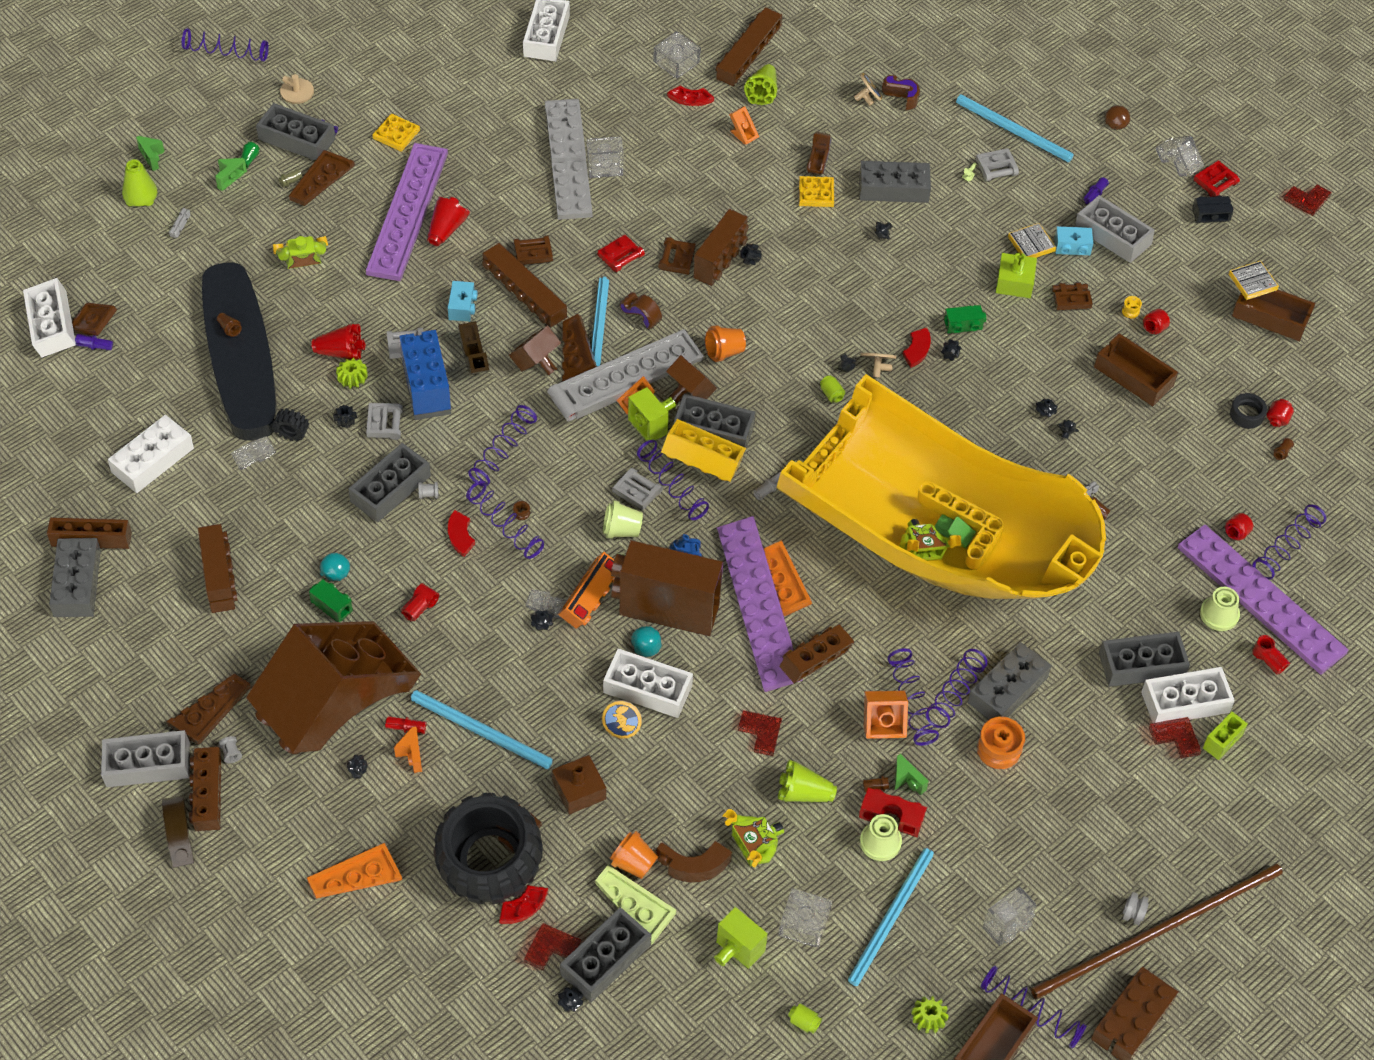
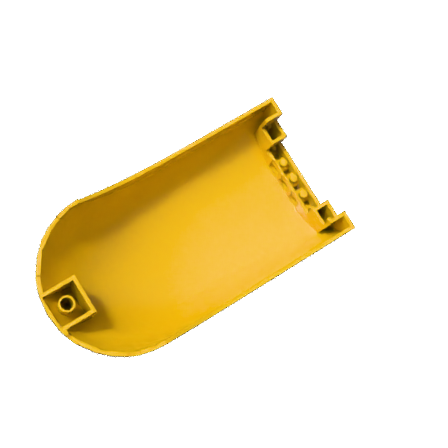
M867 374L855 386L851 400L841 410L838 422L804 462L800 460L794 462L791 460L780 472L777 483L779 491L893 565L935 586L963 595L988 599H1037L1066 593L1080 586L1094 573L1104 553L1106 531L1101 510L1095 499L1092 500L1086 493L1087 489L1070 474H1067V476L1052 474L1016 464L977 446ZM922 482H932L999 517L1003 521L1001 537L980 568L971 569L965 564L967 549L962 546L947 547L942 559L924 560L899 546L901 537L905 534L910 520L918 519L920 525L932 524L935 526L941 517L940 514L918 502V490Z

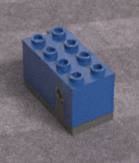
M436 330L421 332L422 335L414 336V333L399 336L402 364L415 420L451 414L449 384Z

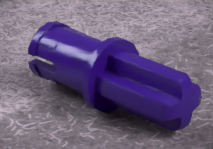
M1100 177L1097 183L1090 187L1089 192L1083 198L1085 204H1089L1096 197L1102 195V191L1109 184L1106 178Z
M77 334L75 338L76 346L88 347L92 350H95V348L112 350L113 341L99 339L95 335L91 337Z

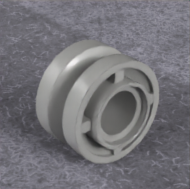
M1132 892L1131 896H1128L1122 913L1124 914L1123 920L1129 921L1132 918L1134 924L1139 926L1147 912L1149 898L1143 896L1139 899L1138 893Z

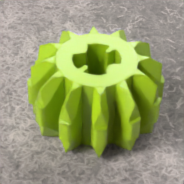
M354 357L350 361L346 359L345 363L340 362L336 370L339 383L343 387L348 386L350 389L352 386L358 388L359 384L364 385L368 377L366 365L362 363L361 359L356 361Z
M925 996L922 997L921 1001L917 1000L914 1005L915 1008H912L911 1014L914 1016L912 1022L918 1023V1030L926 1028V1034L929 1033L930 1029L935 1034L939 1028L943 1029L949 1017L946 1014L947 1006H941L942 999L937 1002L934 1001V996H931L930 1000Z

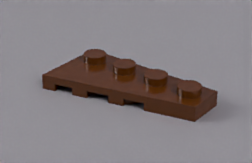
M323 150L290 193L289 200L306 206L355 166L354 161Z
M578 313L564 320V347L562 348V354L564 355L562 369L564 370V375H562V381L597 367L582 317Z
M233 674L214 687V691L207 696L203 695L197 699V703L183 709L180 715L166 721L167 726L175 731L185 730L188 739L200 745L251 688L250 683Z

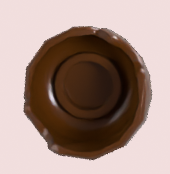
M1112 106L1104 116L1105 124L1112 129L1120 130L1130 123V113L1124 106Z

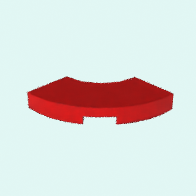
M680 85L667 92L668 98L686 106H703L714 102V97L705 88L690 90Z
M927 327L911 332L912 344L903 351L902 355L910 368L920 364L929 352L931 336Z
M454 510L448 521V536L452 547L461 556L465 557L475 545V540L468 533V526L471 521L469 517Z
M527 885L525 892L519 898L503 902L499 924H514L533 916L543 906L548 895V888Z

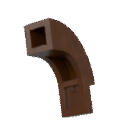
M716 841L705 853L697 857L682 856L662 842L656 848L657 860L664 866L668 865V875L683 882L695 883L710 880L723 872L730 864L732 852Z

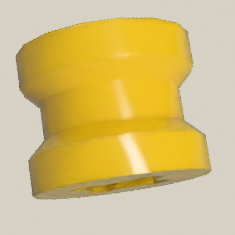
M1136 296L1127 297L1124 300L1122 314L1130 319L1138 317L1142 306L1141 300Z

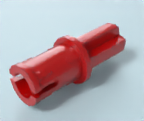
M387 717L385 721V727L388 729L402 730L404 733H407L412 727H416L417 733L425 734L426 721L411 720L409 717H406V719Z

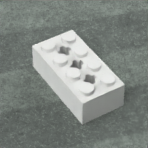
M536 0L523 41L524 57L549 61L557 60L570 16V1Z
M58 278L23 290L31 341L39 355L45 357L75 346L76 342L67 292Z
M164 415L108 458L111 473L135 493H138L194 449L192 438L182 427L167 415Z
M617 649L603 680V693L679 718L692 688L693 673Z
M1222 667L1145 680L1141 691L1153 726L1230 713L1235 701Z

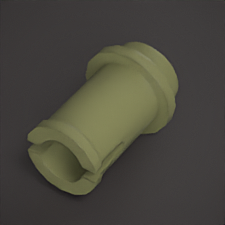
M296 169L286 175L281 174V177H279L281 186L289 187V184L301 180V172Z

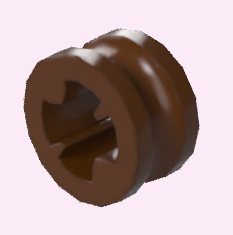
M519 501L514 504L513 513L517 514L515 518L518 520L529 518L530 506L527 502Z

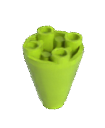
M770 64L764 65L747 79L744 85V92L749 103L759 105L773 103L777 95V76L774 66Z
M129 160L124 173L123 199L128 206H151L158 194L157 186L139 160Z
M788 760L786 773L782 772L779 784L782 785V788L779 790L778 800L785 802H833L837 786L802 764Z

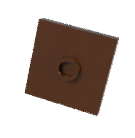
M86 303L72 321L74 333L99 336L117 311L114 305Z

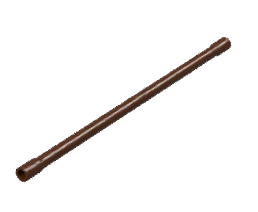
M1276 863L1243 882L1082 964L1030 989L1032 996L1036 1000L1044 997L1068 982L1250 889L1282 875V868Z

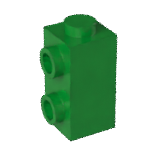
M981 305L945 309L944 323L947 334L982 330L983 324L986 322V313L982 311Z
M322 579L318 584L316 583L311 587L309 591L311 603L336 622H341L353 611L351 598L347 594L339 592L334 584Z

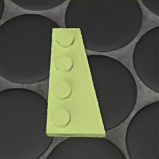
M609 865L606 866L595 880V884L618 909L621 907L652 934L651 945L676 915V909Z

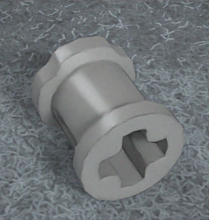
M434 482V484L418 483L419 499H423V497L439 498L438 482Z
M234 736L225 737L219 741V747L223 749L225 755L224 761L229 764L235 763L242 758V753L238 751L236 746L237 739Z

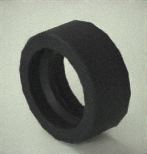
M1243 393L1236 396L1230 408V416L1234 423L1248 429L1260 426L1267 413L1265 401L1252 393ZM1242 405L1251 406L1258 411L1259 415L1246 416L1239 411L1238 407Z

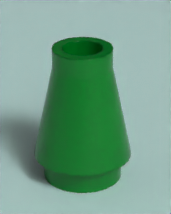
M247 142L243 146L241 158L245 159L246 168L249 167L260 153L259 146L253 142Z

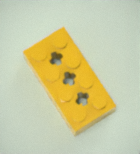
M677 419L668 432L661 453H664L669 458L678 459L685 465L699 468L704 473L713 474L723 481L731 482L740 466L746 448Z

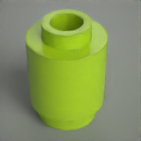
M829 375L821 380V390L830 402H840L844 398L845 390L835 377Z
M801 1003L798 1006L794 1005L788 1014V1017L791 1018L790 1023L807 1033L811 1032L814 1034L822 1021L818 1013Z

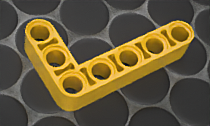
M922 482L917 496L918 502L921 505L953 520L959 517L976 531L977 535L967 549L965 564L971 569L980 568L1001 537L1003 521L999 517L932 482Z

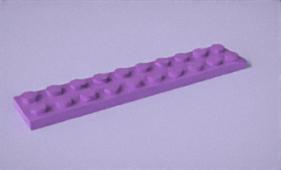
M414 143L366 268V275L401 282L446 161L448 149Z
M754 516L717 527L763 689L765 692L793 684L779 667L783 661L782 656L787 651H794Z
M1204 524L1179 543L1178 549L1218 585L1235 590L1239 596V603L1320 675L1348 653V649L1207 525Z

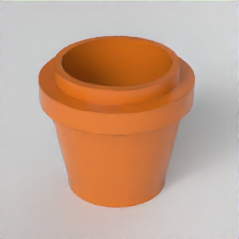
M719 325L710 326L705 335V347L708 356L714 362H722L725 358L743 353L746 347V340L742 329L723 328Z
M637 831L634 833L629 832L610 857L612 860L611 865L615 868L619 867L642 880L658 859V856L640 837V833Z

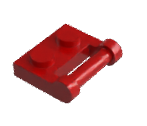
M1219 160L1194 176V181L1205 189L1210 197L1218 196L1230 186H1235L1240 182L1239 177ZM1225 177L1229 179L1218 187L1213 186Z
M626 235L598 250V256L616 273L626 264L645 255L643 248L638 247Z

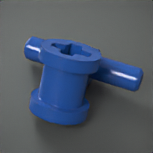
M683 534L669 546L671 550L702 557L699 550L701 547L700 540L695 538L689 539L687 534Z

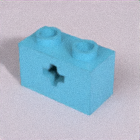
M1057 226L1054 237L1055 254L1091 255L1093 247L1092 228Z
M452 281L448 305L449 320L470 322L471 314H475V304L473 302L477 301L478 291L474 289V282Z

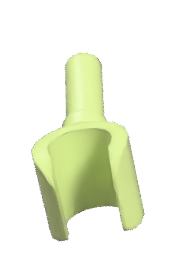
M973 163L970 168H965V174L962 178L968 182L971 181L974 177L972 171L977 164Z

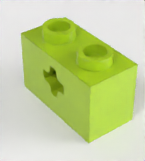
M1231 712L1207 736L1203 749L1217 760H1220L1243 736L1248 723L1234 712Z

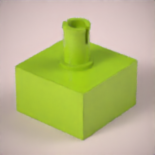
M1002 253L996 293L1031 298L1037 258L1027 257L1023 253L1021 256L1020 253L1015 255Z
M646 387L629 396L628 420L646 441L658 440L668 433V411L676 408L675 401L669 397L660 402Z
M734 907L718 924L716 942L723 948L714 956L715 961L719 965L725 966L732 957H735L749 969L764 954L768 933L738 908Z

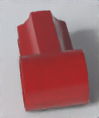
M422 583L414 591L413 597L401 609V613L410 622L415 621L427 608H432L437 603L440 594Z
M1262 635L1258 638L1252 649L1253 655L1257 659L1263 660L1276 675L1281 674L1291 663L1275 647L1273 638L1268 635Z

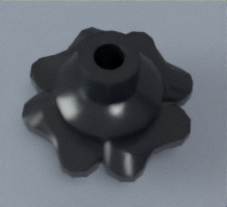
M877 221L874 230L878 238L889 240V230L893 227L890 222L883 224Z
M949 339L948 342L943 344L941 353L944 354V359L953 361L959 357L961 350L959 341Z
M846 353L839 356L842 361L838 366V370L848 373L856 367L857 357H848Z
M1042 399L1036 403L1037 407L1035 410L1042 417H1051L1057 413L1056 409L1058 406L1050 399Z
M1063 420L1062 423L1057 424L1062 431V438L1068 439L1070 434L1079 432L1076 429V423L1073 421Z
M547 610L536 611L535 614L531 615V626L535 627L536 630H548L549 626L553 625V615L548 614Z
M355 754L347 763L348 772L351 773L354 779H361L362 775L367 772L368 764L364 760L363 755L358 756Z
M566 987L562 993L558 994L560 999L558 1000V1005L562 1006L565 1012L570 1011V1009L572 1012H576L577 1008L583 1005L581 1000L583 999V994L578 992L576 987L572 989Z

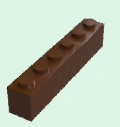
M766 7L761 13L759 12L754 22L749 24L748 29L741 34L740 39L733 44L732 49L717 64L715 68L717 72L716 79L734 87L781 28L782 14Z
M500 243L482 253L484 268L494 274V277L501 281L508 291H512L520 302L527 305L528 309L535 313L542 323H546L552 328L567 318V305Z

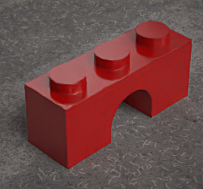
M868 787L860 808L859 818L871 822L877 815L895 814L900 820L898 830L918 838L927 807L918 802L904 800L897 795L886 794L880 789Z

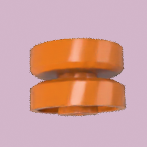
M1008 717L992 718L983 725L977 744V753L987 766L994 769L1010 768L1018 762L1025 743V733L1015 720Z

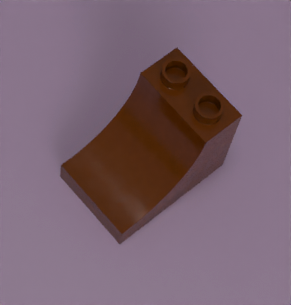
M374 621L293 624L246 698L257 710L255 712L256 718L264 725L271 727L280 737L279 745L288 753L296 755L300 752L321 750L326 742L348 720L371 704L394 694L410 692L421 673Z

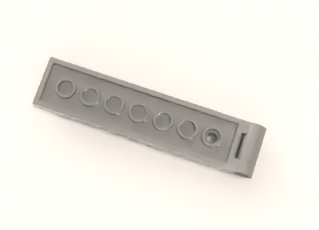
M579 99L545 101L558 220L593 217Z
M685 329L559 384H554L547 390V393L566 421H572L575 418L579 419L617 402L643 376L649 383L668 376L667 369L680 355L692 365L702 361L704 356Z

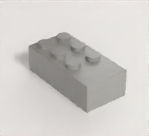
M1101 196L1096 197L1077 214L1075 227L1092 228L1093 240L1130 263L1152 245L1155 231Z
M185 730L102 739L101 776L106 787L190 778V742Z

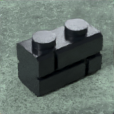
M1221 195L1195 198L1192 207L1196 223L1231 221L1234 210L1230 196Z

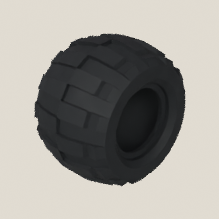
M482 793V796L474 798L471 795L462 799L461 804L458 806H452L444 815V822L438 825L434 838V859L441 878L458 896H466L470 902L484 904V902L498 904L505 902L504 899L511 896L517 897L525 891L526 884L534 880L543 856L540 829L535 822V818L525 807L519 806L516 800L506 795L498 797L495 793ZM496 825H498V826H500V827H502V828H504V829H506V830H508V831H510V832H507V831H505V830L499 829ZM495 835L506 839L512 845L515 855L504 866L492 871H476L468 867L467 855L469 849L478 839L484 836Z

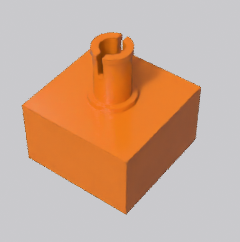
M865 691L863 728L866 739L907 738L908 699L905 691Z

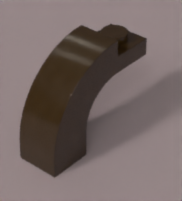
M477 322L458 324L462 342L461 346L469 374L488 372L490 370L486 352H483Z
M184 795L162 799L165 832L172 866L174 868L193 864L194 858L188 831Z

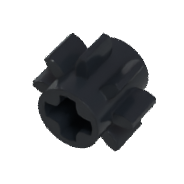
M746 243V246L742 247L740 258L744 259V264L755 266L760 261L762 251L758 250L759 245Z
M342 405L335 409L336 414L333 415L334 421H337L338 427L348 428L351 425H355L354 419L357 418V413L353 412V406Z

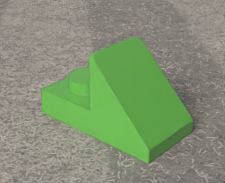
M137 136L138 149L152 171L159 169L158 161L160 159L158 155L164 153L163 142L158 139Z
M231 158L218 160L220 172L215 176L217 188L221 191L225 190L247 172L245 159Z
M942 514L934 526L944 537H950L951 535L961 536V546L966 549L976 534V531L959 517L953 520Z
M901 754L897 755L894 790H897L907 782L913 791H917L922 795L927 791L929 781Z

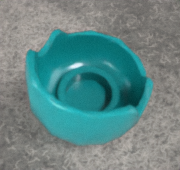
M329 553L322 559L319 567L320 575L326 577L330 582L341 581L347 577L350 571V562L340 553Z
M642 626L632 633L631 643L637 655L649 657L659 652L662 643L658 630L651 626Z

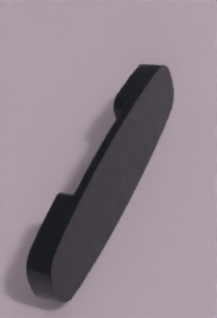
M234 262L216 264L206 269L202 275V301L208 348L220 399L230 428L238 439L245 441L263 439L274 433L275 429L272 428V424L278 413L273 366L263 317L245 268ZM220 313H225L240 322L242 329L237 336L226 335L217 321V316Z

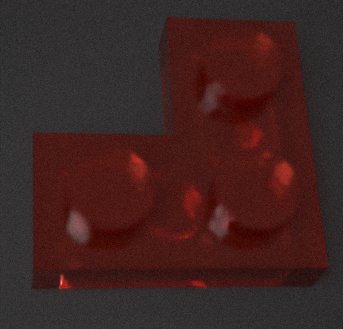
M1318 184L1309 194L1293 186L1284 196L1283 200L1314 216L1330 198L1332 192Z
M743 710L738 731L757 735L754 753L773 757L782 718Z
M1189 717L1150 724L1149 730L1155 745L1175 742L1181 759L1201 754L1202 751Z
M542 923L524 957V963L544 970L552 953L567 958L580 946L581 939Z

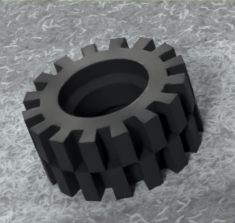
M289 408L281 409L273 421L272 428L275 429V433H279L280 437L284 436L286 440L289 438L290 441H301L309 427L308 419H305L304 415L301 416L300 412L296 413L293 409L289 411Z

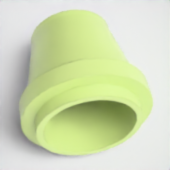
M613 500L611 504L607 505L603 523V534H606V538L613 539V537H638L642 525L643 512Z
M1219 587L1210 597L1204 600L1200 608V617L1209 628L1217 631H1227L1236 626L1240 617V610L1238 608L1239 596L1237 592L1229 587Z
M881 814L875 816L870 824L862 830L860 836L861 849L873 860H890L901 849L902 837L898 830L897 822L889 815Z

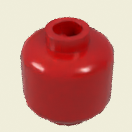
M1162 309L1152 310L1143 319L1145 330L1153 335L1163 332L1170 325V317Z
M1279 399L1271 403L1266 416L1272 426H1286L1293 416L1294 409L1289 401Z
M1244 513L1234 514L1225 523V532L1233 540H1243L1252 532L1254 527L1253 521Z

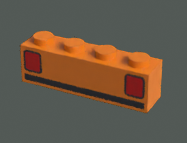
M602 552L595 558L558 613L560 617L576 629L582 624L585 626L590 621V613L601 604L600 598L611 589L609 585L615 580V577L611 576L614 559L605 552Z

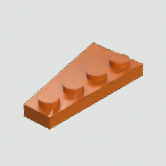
M782 540L764 548L783 615L787 616L811 605L812 601Z
M385 843L307 877V881L316 899L402 880V876Z

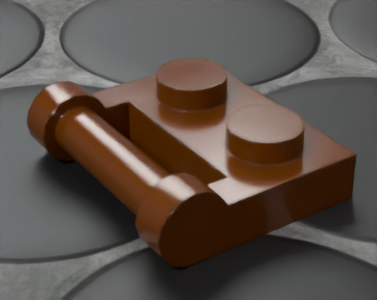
M549 235L535 239H513L516 258L523 265L553 261Z
M671 237L665 238V247L658 268L663 271L689 274L696 244L676 241ZM671 249H676L674 261L669 263Z

